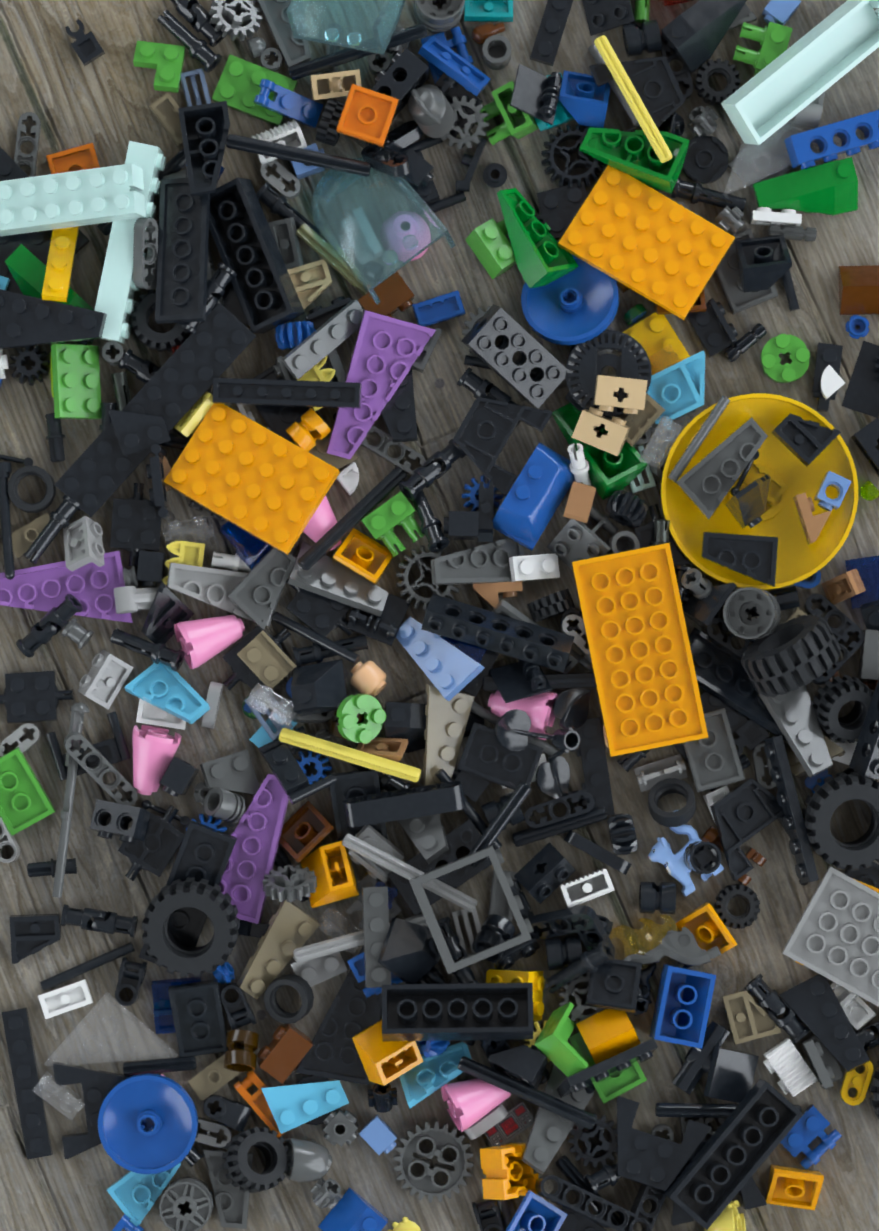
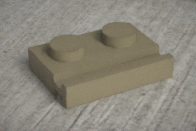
M264 630L237 653L241 660L269 690H272L296 667Z

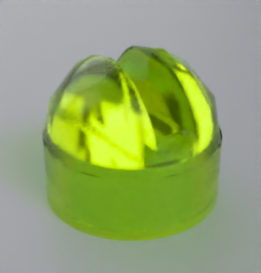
M868 479L862 485L860 493L862 498L872 501L879 497V490Z

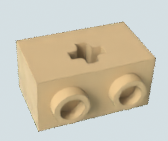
M359 69L310 75L313 100L348 96L352 84L362 87Z
M597 375L594 405H599V410L613 412L614 407L624 408L623 413L638 415V410H644L648 380ZM619 388H622L623 393L627 394V398H623L621 402H618L617 397H613L614 392H618Z
M590 407L589 410L583 409L571 438L615 456L620 455L631 428L626 425L627 421L616 416L609 419L603 416V411L594 407ZM602 424H604L605 430L608 431V434L605 433L602 436H600L599 430H597L596 427H599Z

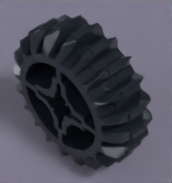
M576 124L575 131H571V126L566 125L565 133L561 128H557V135L559 137L551 133L549 139L553 143L549 141L544 142L543 146L548 150L541 151V156L547 159L542 160L541 165L550 166L544 170L545 175L553 173L550 178L552 183L560 179L558 187H562L564 182L568 183V189H571L574 183H577L579 188L582 187V181H584L585 186L590 187L591 182L589 178L597 181L599 177L595 172L601 174L604 172V168L600 165L605 163L594 158V162H591L580 151V146L588 132V127L584 129V132H580L579 124ZM567 140H578L572 147L559 146ZM577 148H579L577 153L579 161L575 160L569 167L570 156L568 154L572 156V153H575ZM554 153L559 154V157L565 161L566 165L563 172L555 164ZM578 167L589 169L581 175H570L572 170Z

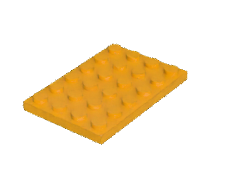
M608 165L558 242V246L684 320L734 242L735 237L631 175Z
M214 403L164 479V483L288 555L340 471L227 405Z

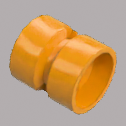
M310 408L301 416L300 423L294 422L285 432L297 446L309 452L316 446V440L325 438L331 432V429Z

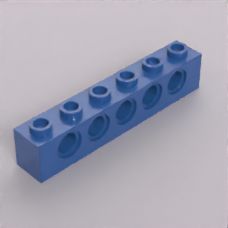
M879 110L789 136L784 142L792 168L801 166L803 170L815 166V162L823 160L824 163L837 160V155L846 153L847 156L858 154L861 152L860 148L868 146L869 150L878 148ZM856 129H860L864 133V140L856 136ZM833 136H838L841 139V147L834 144ZM811 142L819 146V153L811 150Z

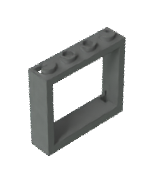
M492 845L409 880L448 974L531 940L529 933L534 932L529 919H523L520 910L524 909L519 895L513 896L510 887L514 886L509 871L503 872L501 864L505 861L500 849L494 850ZM489 856L521 934L454 962L422 884Z

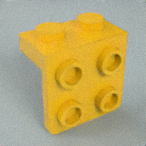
M487 970L486 983H532L533 1021L542 1020L544 1013V971Z

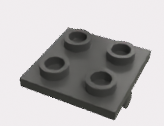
M594 506L591 508L589 516L597 524L592 530L581 521L570 519L547 546L572 570V562L605 556L611 549L595 534L599 528L603 527L611 536L619 529L608 520L609 517L606 514L604 516Z

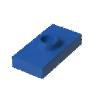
M458 290L412 305L417 324L424 327L466 314Z

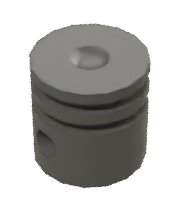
M492 35L485 40L482 59L488 68L500 70L509 64L512 47L506 37Z
M621 531L613 535L606 541V544L611 549L605 555L640 549L637 536L629 531Z
M215 787L206 795L204 811L209 816L230 823H236L244 814L245 799L241 795Z

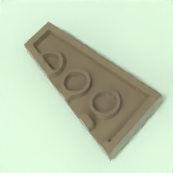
M426 684L427 705H425V715L427 718L426 730L424 731L426 744L423 756L422 782L424 786L441 783L435 774L442 768L452 779L474 696L459 692L448 701L434 685Z
M287 900L279 902L280 907L276 914L272 915L269 921L270 926L265 935L261 936L257 944L259 946L254 956L250 957L237 982L239 988L256 1000L294 957L293 951L296 948L302 947L320 926V923L293 902L290 903Z

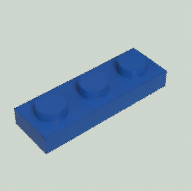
M434 36L427 40L418 52L429 63L435 65L475 96H478L491 80V78Z

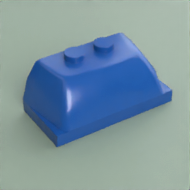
M539 442L492 520L493 528L532 551L575 480L574 474L571 473L569 467L571 461Z

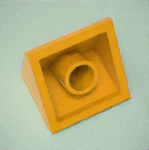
M355 528L352 529L333 556L335 561L375 585L393 558L388 548Z
M705 902L675 923L680 931H682L684 926L693 933L698 946L702 950L705 949L707 951L718 946L722 954L737 945L709 902Z
M604 1009L576 1023L595 1064L641 1044L625 1011Z
M770 1165L766 1203L815 1210L824 1175L819 1171Z

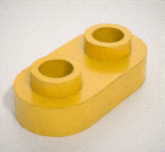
M871 1061L863 1065L864 1070L861 1073H857L855 1069L850 1072L846 1070L840 1088V1096L845 1103L855 1106L864 1101L873 1074ZM850 1088H855L857 1091L853 1097L848 1095Z

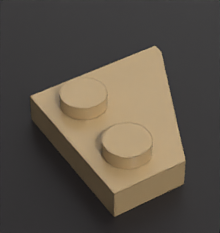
M324 259L287 270L303 310L333 283L327 262Z

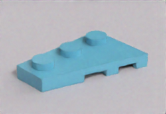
M153 663L124 687L126 692L189 724H193L210 710L209 704L177 671L171 670V667L162 663Z
M460 1042L447 1047V1051L438 1056L426 1058L423 1055L422 1059L424 1062L399 1076L409 1109L463 1073V1071L458 1069L460 1059L463 1056L472 1059L467 1044Z
M339 1080L261 1088L281 1134L349 1104Z
M181 1162L175 1167L157 1174H139L129 1171L108 1187L107 1192L124 1214L131 1218L130 1222L138 1226L142 1223L144 1217L181 1166Z

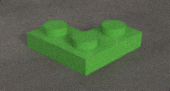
M137 41L133 63L135 67L156 69L154 90L178 93L186 49L185 46Z

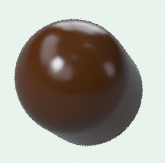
M486 22L476 26L472 31L473 41L483 45L488 37L506 31L504 23L500 22L493 25L492 22Z

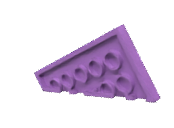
M364 310L345 382L362 384L361 408L337 409L326 450L327 454L346 459L352 458L366 437V434L380 416L385 405L390 401L410 371L409 369L435 333V329Z
M120 551L105 553L104 565L101 567L90 562L72 572L66 568V561L15 570V577L12 580H8L5 577V572L0 573L1 606L49 612L53 607L57 608L65 600L67 594H72L83 606V610L75 613V616L133 623L132 613L117 614L115 608L114 588L125 586Z
M271 773L264 779L253 801L231 834L237 840L219 885L222 887L220 892L224 895L228 893L232 898L231 904L236 905L238 910L237 918L256 924L261 923L267 897L263 891L262 880H264V875L269 874V871L273 870L289 797L277 778Z

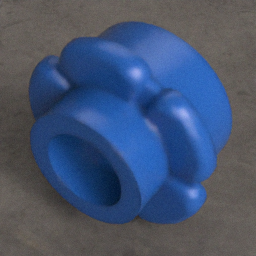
M853 315L850 317V321L846 322V331L854 339L865 337L869 332V321L860 315Z

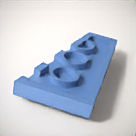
M411 616L401 624L396 635L398 641L441 695L448 701L456 696L485 668L437 634L422 630V624Z

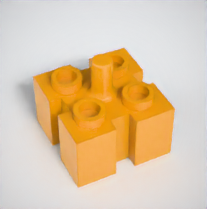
M509 1143L480 1149L481 1169L483 1174L486 1175V1178L482 1179L483 1199L508 1200L525 1196L528 1190L538 1194L535 1189L536 1181L539 1178L538 1173H534L533 1168L521 1161L526 1143Z

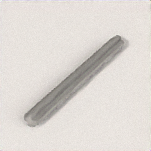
M346 834L342 841L343 846L408 880L424 874V872L351 834ZM436 878L422 884L423 888L470 912H473L478 901Z
M423 914L402 919L428 927ZM363 930L296 948L293 951L294 959L297 963L364 945Z

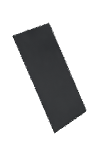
M863 341L842 406L878 418L879 371H876L875 365L879 364L876 361V355H879V346Z

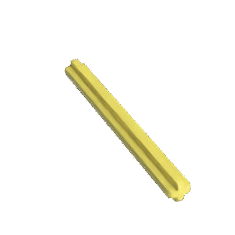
M602 35L594 40L596 48L660 162L665 163L671 160V151L607 37Z
M282 728L279 734L280 742L417 783L421 776V769L288 728Z

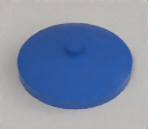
M573 254L572 256L578 265L575 270L545 286L529 288L525 282L521 294L522 310L530 328L544 340L559 345L585 343L599 336L611 324L619 306V289L616 280Z
M138 1074L118 1083L104 1099L98 1116V1133L107 1154L121 1167L139 1174L162 1173L178 1165L190 1152L198 1132L196 1107L187 1091L172 1079L158 1074Z

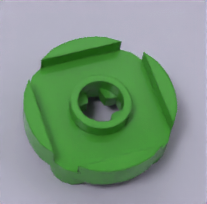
M780 334L771 338L761 351L763 372L770 380L776 383L797 381L808 369L810 352L805 343L796 336ZM788 353L791 363L780 364L781 358L778 357L779 354L785 355Z
M360 693L350 695L338 707L336 715L339 718L338 731L348 741L367 744L381 731L386 720V712L382 709L380 702L371 695ZM357 714H364L363 722L357 724L359 720L356 717Z

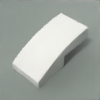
M835 982L830 985L848 1020L858 1032L876 1016L875 1012L858 995Z

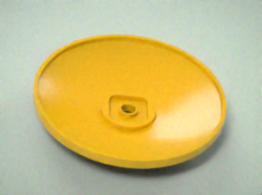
M752 393L728 398L730 400L729 404L679 479L752 417L768 435L758 449L759 457L756 461L785 483L788 488L773 506L769 503L766 504L765 513L760 516L762 518L760 523L751 529L748 525L742 529L725 505L733 497L730 491L736 486L739 479H737L708 520L680 486L668 478L716 406L714 404L698 414L682 430L669 451L661 480V504L665 521L670 520V535L683 555L696 568L716 581L724 584L734 583L737 585L736 588L754 587L763 590L779 589L793 585L823 568L837 554L850 533L858 505V479L853 458L839 434L806 467L771 432L790 413L801 417L805 421L811 420L819 423L820 426L831 430L835 429L822 415L801 402L780 395ZM831 471L851 480L852 482L840 507L837 510L832 509L817 540L808 545L793 497L802 493H806L807 498L811 497L815 508L812 515L815 516L828 512L819 507V502L814 500L825 474ZM742 483L740 491L747 487V485ZM832 486L826 488L825 493L827 497L836 499L838 496L836 488ZM703 532L778 537L775 587L702 558Z

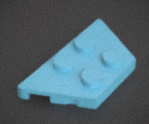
M704 350L651 376V383L646 394L650 395L666 410L655 422L657 425L662 426L705 405Z

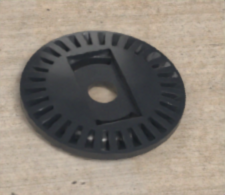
M605 330L592 340L577 344L570 353L566 364L567 387L574 400L584 409L589 410L590 407L599 409V405H594L597 375H601L602 369L606 366H611L615 369V377L648 380L646 393L649 389L652 376L649 357L641 344L625 333ZM602 350H615L622 354L619 357L614 354H603L599 356L597 352ZM619 388L618 392L620 395L616 397L618 402H621L623 398H627V394L623 393L622 388ZM614 407L613 412L603 411V416L624 414V408Z

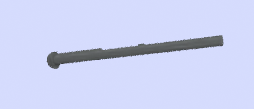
M78 702L70 709L72 712L69 733L79 732L82 734L84 713H89L88 706L85 703ZM74 739L70 741L71 749L76 747L80 751V739L78 741ZM66 752L65 761L68 771L64 806L60 815L61 829L52 897L62 898L78 770V763L68 752Z

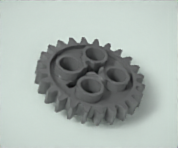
M437 1120L434 1127H430L429 1122L426 1121L424 1129L416 1124L417 1132L413 1133L408 1129L409 1138H400L404 1146H396L395 1148L401 1153V1155L394 1156L393 1160L400 1162L399 1165L394 1167V1170L402 1172L397 1176V1180L405 1179L402 1188L405 1189L410 1186L411 1196L419 1192L420 1201L424 1195H428L429 1203L432 1202L433 1196H437L439 1202H442L443 1194H446L451 1199L452 1190L459 1194L460 1189L458 1185H467L463 1177L472 1176L466 1170L467 1168L474 1167V1163L467 1161L468 1158L473 1156V1153L465 1151L470 1147V1143L462 1144L465 1135L462 1134L457 1137L456 1127L448 1131V1123H445L443 1128H439ZM424 1139H429L433 1143V1148L428 1152H424L419 1148V1143ZM446 1148L455 1149L457 1155L453 1160H446L443 1157L442 1152ZM416 1152L429 1159H432L435 1155L438 1157V1162L454 1166L455 1169L449 1170L438 1164L430 1167L429 1161L416 1158L412 1154ZM414 1163H421L425 1167V1171L421 1175H415L411 1172L410 1168ZM439 1171H443L448 1175V1180L445 1183L439 1184L434 1180V1175Z

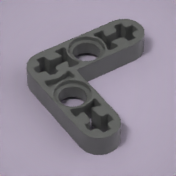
M138 218L134 224L133 282L137 288L156 289L158 224L153 218ZM147 247L148 254L146 259H144L143 253L144 249Z

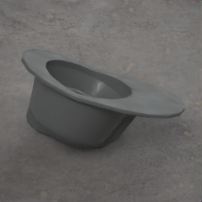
M432 84L412 89L408 99V109L420 129L432 138H442L447 135L453 128L455 113L442 91Z

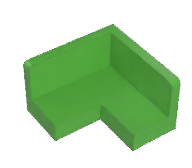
M571 1002L552 1012L534 1044L567 1077L588 1067L584 1057L567 1042L576 1026L568 1017L574 1007Z

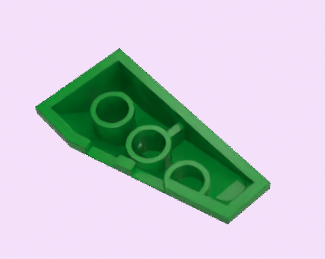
M589 127L580 146V151L631 175L650 187L671 194L681 173L689 140L669 132L659 131L672 153L671 160L661 163L643 130L626 132L619 129Z
M852 157L824 163L753 184L758 207H768L774 210L792 209L803 211V213H824L825 215L832 216L858 210V178Z
M516 188L500 190L497 193L517 267L529 288L545 286L578 267L572 254L558 246L556 239L548 232L551 229L547 223L543 225L534 216L535 209Z
M20 244L5 260V263L23 295L42 299L46 265L25 246ZM70 287L67 303L58 302L94 311Z
M569 403L553 411L552 415L569 445L575 443L576 451H578L577 443L583 445L584 456L589 463L588 473L591 485L596 488V492L602 500L610 497L616 490H623L647 467V463L635 447H632L627 442L624 443L620 455L615 456L571 438L581 415V412ZM596 427V429L599 430L600 436H602L605 433L608 434V431H606L604 427L602 429Z

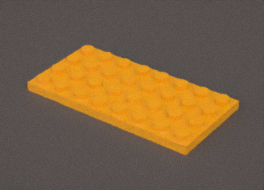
M665 543L572 562L610 757L709 738L670 544Z

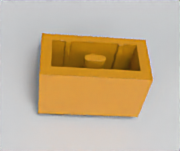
M342 841L321 846L301 861L302 869L308 867L309 871H314L317 879L316 892L310 893L311 896L309 897L312 908L359 895L352 861L348 856V848L342 845Z
M382 1020L352 1037L368 1079L371 1082L385 1086L424 1062L416 1041H383Z

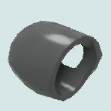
M286 1138L283 1142V1145H288L290 1150L286 1152L287 1156H291V1161L286 1164L290 1167L289 1172L285 1173L286 1178L297 1182L320 1180L330 1170L332 1156L329 1155V1151L325 1146L318 1144L315 1140L306 1141Z

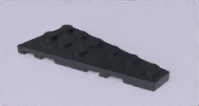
M0 289V349L102 338L107 314Z
M364 945L361 948L359 954L364 952ZM350 969L312 1040L313 1046L303 1057L295 1073L369 1085L368 1076L352 1037L380 1021L382 993L379 995L374 994L367 998L362 990L366 988L365 980L358 983Z

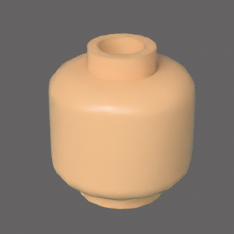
M360 661L351 670L353 676L350 683L361 694L375 697L387 685L385 682L386 673L373 661H367L364 664Z

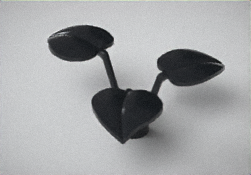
M571 688L563 691L556 697L553 704V714L556 718L561 719L559 725L563 729H558L553 735L529 732L531 727L530 717L526 712L519 709L506 712L496 723L497 739L503 747L510 751L524 750L528 745V736L551 739L554 746L561 749L548 757L549 762L541 763L536 773V784L540 791L554 799L567 796L570 768L567 760L560 755L569 753V750H575L580 744V736L574 730L582 727L587 719L589 697L591 694L589 689Z

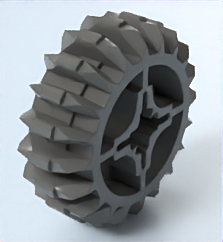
M422 545L420 546L421 554H417L416 550L412 549L411 553L414 556L412 559L407 555L403 557L408 562L407 565L399 563L398 567L403 569L404 573L398 572L396 577L403 578V581L397 582L396 585L397 587L405 586L400 595L405 596L407 593L410 595L406 603L409 604L415 599L414 608L418 609L420 603H424V611H426L431 598L421 597L414 592L415 590L428 587L434 594L454 600L455 598L450 592L459 593L460 589L455 587L454 584H449L442 593L438 585H434L436 588L434 589L432 584L422 582L425 578L422 567L431 574V569L426 566L422 559L442 557L444 549L438 551V554L431 551L425 552V547ZM416 563L421 575L419 579L409 585V572Z

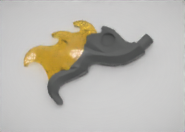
M660 914V917L665 920L663 925L656 924L647 918H640L639 921L644 924L643 928L633 929L629 926L621 925L612 929L609 935L610 940L617 937L622 941L625 961L639 962L642 965L658 963L666 956L684 965L697 966L710 963L711 959L721 955L718 946L707 951L705 949L702 950L698 946L693 933L685 926L681 932H678L676 922L668 915Z

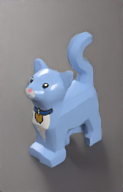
M684 824L678 827H669L676 834L688 835L689 841L683 848L674 854L667 840L664 837L656 838L658 842L652 847L648 857L652 862L663 864L668 874L682 885L681 892L684 897H687L696 889L689 875L691 871L684 863V852L689 844L702 840L691 825ZM720 863L716 871L710 874H700V878L705 882L712 874L716 876L724 870V867Z

